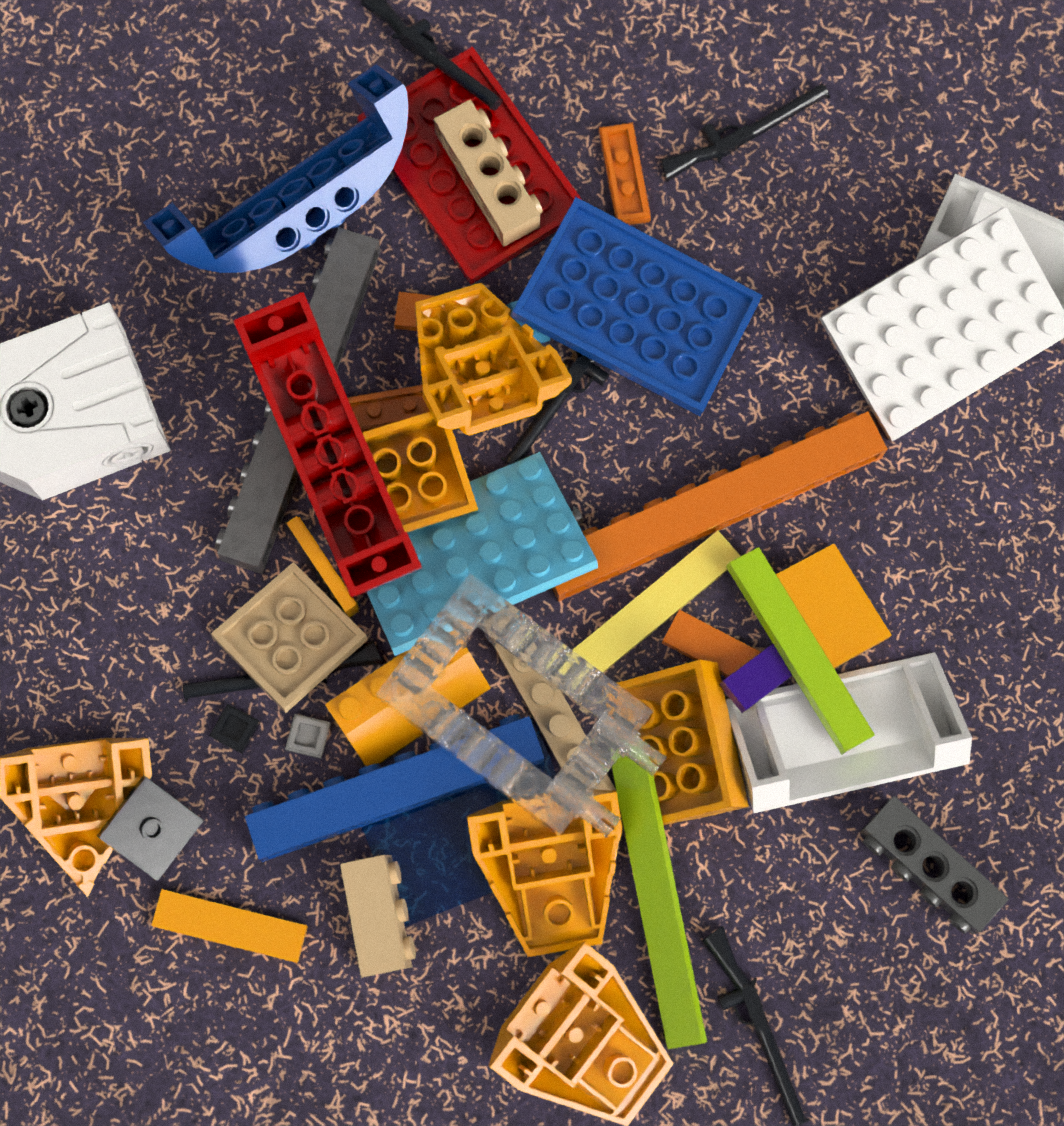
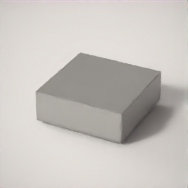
M294 714L285 750L322 759L331 723Z

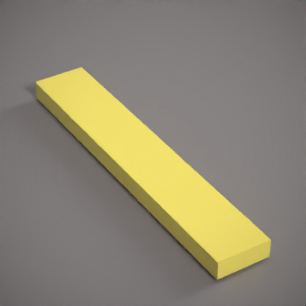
M717 530L554 664L552 670L574 696L578 695L728 571L726 566L729 562L741 556Z

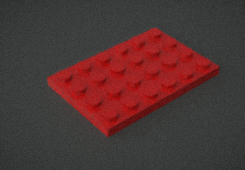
M473 46L451 59V61L502 99L500 107L497 110H489L486 104L438 68L434 69L405 87L408 96L407 130L402 150L392 170L470 285L557 232L575 197L581 199ZM470 99L477 110L482 108L491 124V127L488 129L494 138H501L508 152V156H506L511 167L517 165L525 179V184L523 185L528 195L534 194L537 197L543 213L540 214V228L504 247L435 134L434 118ZM364 112L357 116L358 123L366 118ZM475 139L468 140L465 143L469 147H476L481 144L480 141ZM486 168L482 171L487 176H492L499 172L495 168ZM504 196L499 201L502 204L509 205L514 203L516 199L511 196Z

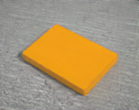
M835 544L776 574L834 669L892 636Z

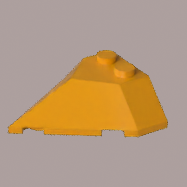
M98 738L30 747L0 756V798L87 897L94 886V880L103 863L107 862L113 850L112 847L96 835L144 775L148 779L152 777L148 738Z

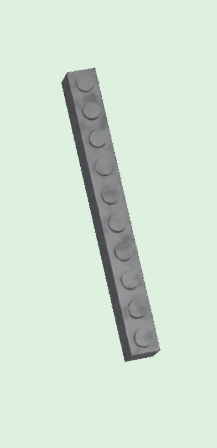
M338 227L335 238L330 237L326 243L324 258L327 259L323 270L317 269L312 283V289L315 291L311 301H308L336 372L381 252L378 239ZM268 402L264 412V417L267 418L263 430H257L253 440L252 450H255L252 461L251 463H245L240 475V483H243L239 496L234 495L228 507L229 523L226 529L222 528L219 531L215 543V549L218 550L217 554L222 562L259 574L264 572L299 476Z

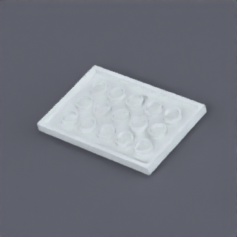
M1002 207L819 318L889 441L896 440L1064 338V309L1007 207Z

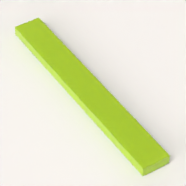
M647 742L611 749L608 751L667 1049L703 1044L707 1042Z

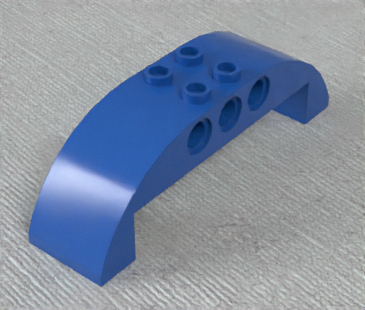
M377 64L347 83L366 118L200 232H197L193 224L173 203L144 221V225L171 256L196 268L219 273H242L261 269L282 261L300 249L311 246L317 237L329 229L340 226L346 217L364 205L383 185L393 170L402 150L407 130L408 96L404 84Z

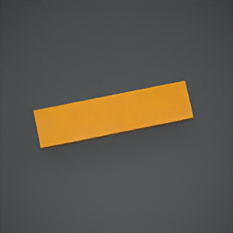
M161 889L151 925L152 927L295 963L299 962L308 926L163 889Z

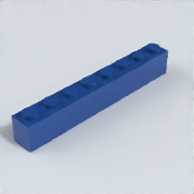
M520 714L511 715L499 721L500 726L486 731L485 726L477 727L465 732V739L451 743L449 738L429 745L430 751L416 756L415 751L406 752L394 757V764L383 768L380 767L379 763L372 764L358 770L360 776L345 780L344 776H338L323 782L324 788L310 793L309 788H305L288 794L289 801L275 806L273 801H267L252 807L253 813L246 815L245 820L258 859L262 862L544 763V755L530 716L521 719Z

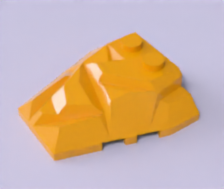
M482 283L415 302L423 399L437 426L449 430L458 428L469 436L536 415L542 409L544 400L556 397L571 384L572 377L558 352L550 344L544 347L533 337L534 330L529 325L524 324L521 326L510 316L511 309Z

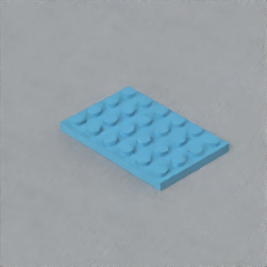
M540 452L470 481L478 511L408 532L422 568L367 591V595L395 656L599 568L593 551Z

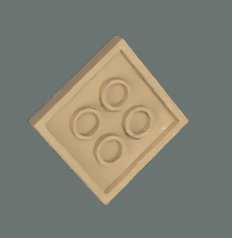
M294 562L211 633L213 639L285 713L368 640L367 635Z

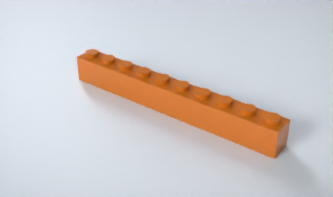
M869 411L857 415L856 412L849 413L837 420L838 425L829 429H825L824 426L817 427L805 434L806 439L793 444L792 440L783 442L773 448L774 453L763 458L759 454L749 457L740 463V468L728 472L727 469L720 470L708 477L709 482L696 487L695 483L688 484L675 492V497L663 501L662 498L654 499L643 506V511L632 516L630 512L622 513L610 520L611 525L600 530L597 527H591L582 531L597 559L599 568L553 587L552 589L558 602L881 459L888 448Z

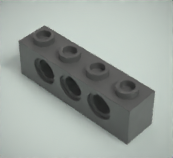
M895 796L888 799L860 831L865 837L862 841L863 844L875 855L880 856L883 853L894 863L891 866L894 873L906 882L912 879L922 889L919 892L920 896L934 908H937L939 905L951 915L948 921L963 934H966L968 931L972 935L980 933L1009 900L1008 897ZM896 833H904L909 837L911 847L908 852H901L895 847L894 836ZM925 858H931L937 862L939 873L936 878H930L923 872L922 864ZM954 884H960L966 889L967 900L964 904H959L953 900L951 889Z

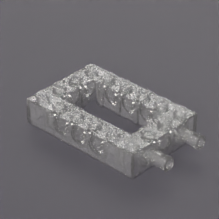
M471 573L465 578L376 693L379 700L557 836L561 835L573 817L578 819L580 816L607 838L613 828L603 822L601 818L615 827L621 817L616 816L593 798L595 794L592 792L619 756H628L650 773L649 775L651 776L656 773L659 766L667 758V756L661 754L639 737L641 733L638 731L652 714L653 710ZM476 627L483 630L485 637L493 645L498 643L517 657L522 667L526 668V666H529L550 683L549 687L555 691L558 688L579 704V710L584 714L599 718L553 780L430 687L437 678L441 680L445 674V668L459 649H465L468 645V639ZM647 757H649L651 760H653V761H654L655 763H657L659 766H657L656 764H654V763H653L652 761H650Z

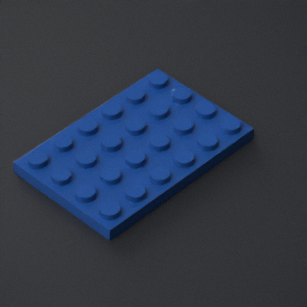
M575 197L514 307L511 317L684 409L701 416L763 295Z

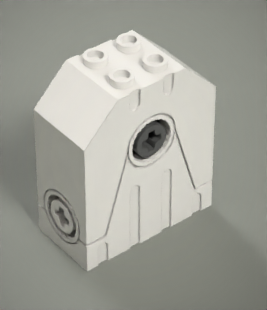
M110 302L82 312V315L79 313L0 343V483L45 500L141 463V460L146 461L171 451L123 325Z

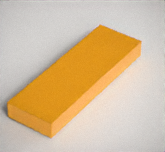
M296 516L288 521L286 524L346 615L350 618L358 613L360 609L354 598H351L348 589L301 518Z

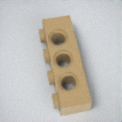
M470 99L434 118L436 136L502 246L504 247L540 228V214L543 213L540 202L534 194L528 195L523 186L525 179L517 165L511 167L506 158L508 152L500 137L494 138L488 129L491 127V124L482 108L477 110ZM471 139H475L481 142V144L476 147H469L465 145V143ZM486 168H495L499 171L492 176L482 173ZM504 196H511L516 201L506 205L502 204L499 199Z

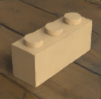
M379 855L340 864L361 978L412 968L411 959L416 958L413 938L406 935L404 922L409 920L405 899L399 898L397 884H400L402 879L398 862H392L391 855Z

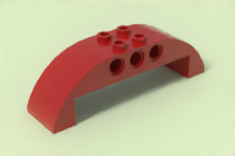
M304 292L233 320L351 598L421 569L422 565L409 535L405 532L321 338L318 324Z

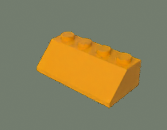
M454 630L399 654L326 703L325 706L364 765L369 766L382 763L490 690L491 687L469 650Z

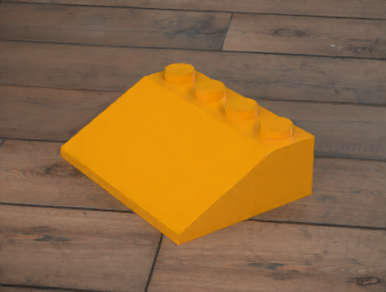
M430 412L362 432L405 532L408 533L478 511L453 430L437 426Z
M696 660L602 687L614 749L647 742L663 825L749 807L724 690L719 685L722 681L717 662Z

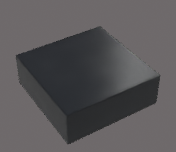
M227 704L209 736L243 754L261 722Z

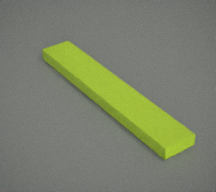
M758 547L729 562L726 568L841 755L875 736L760 548Z

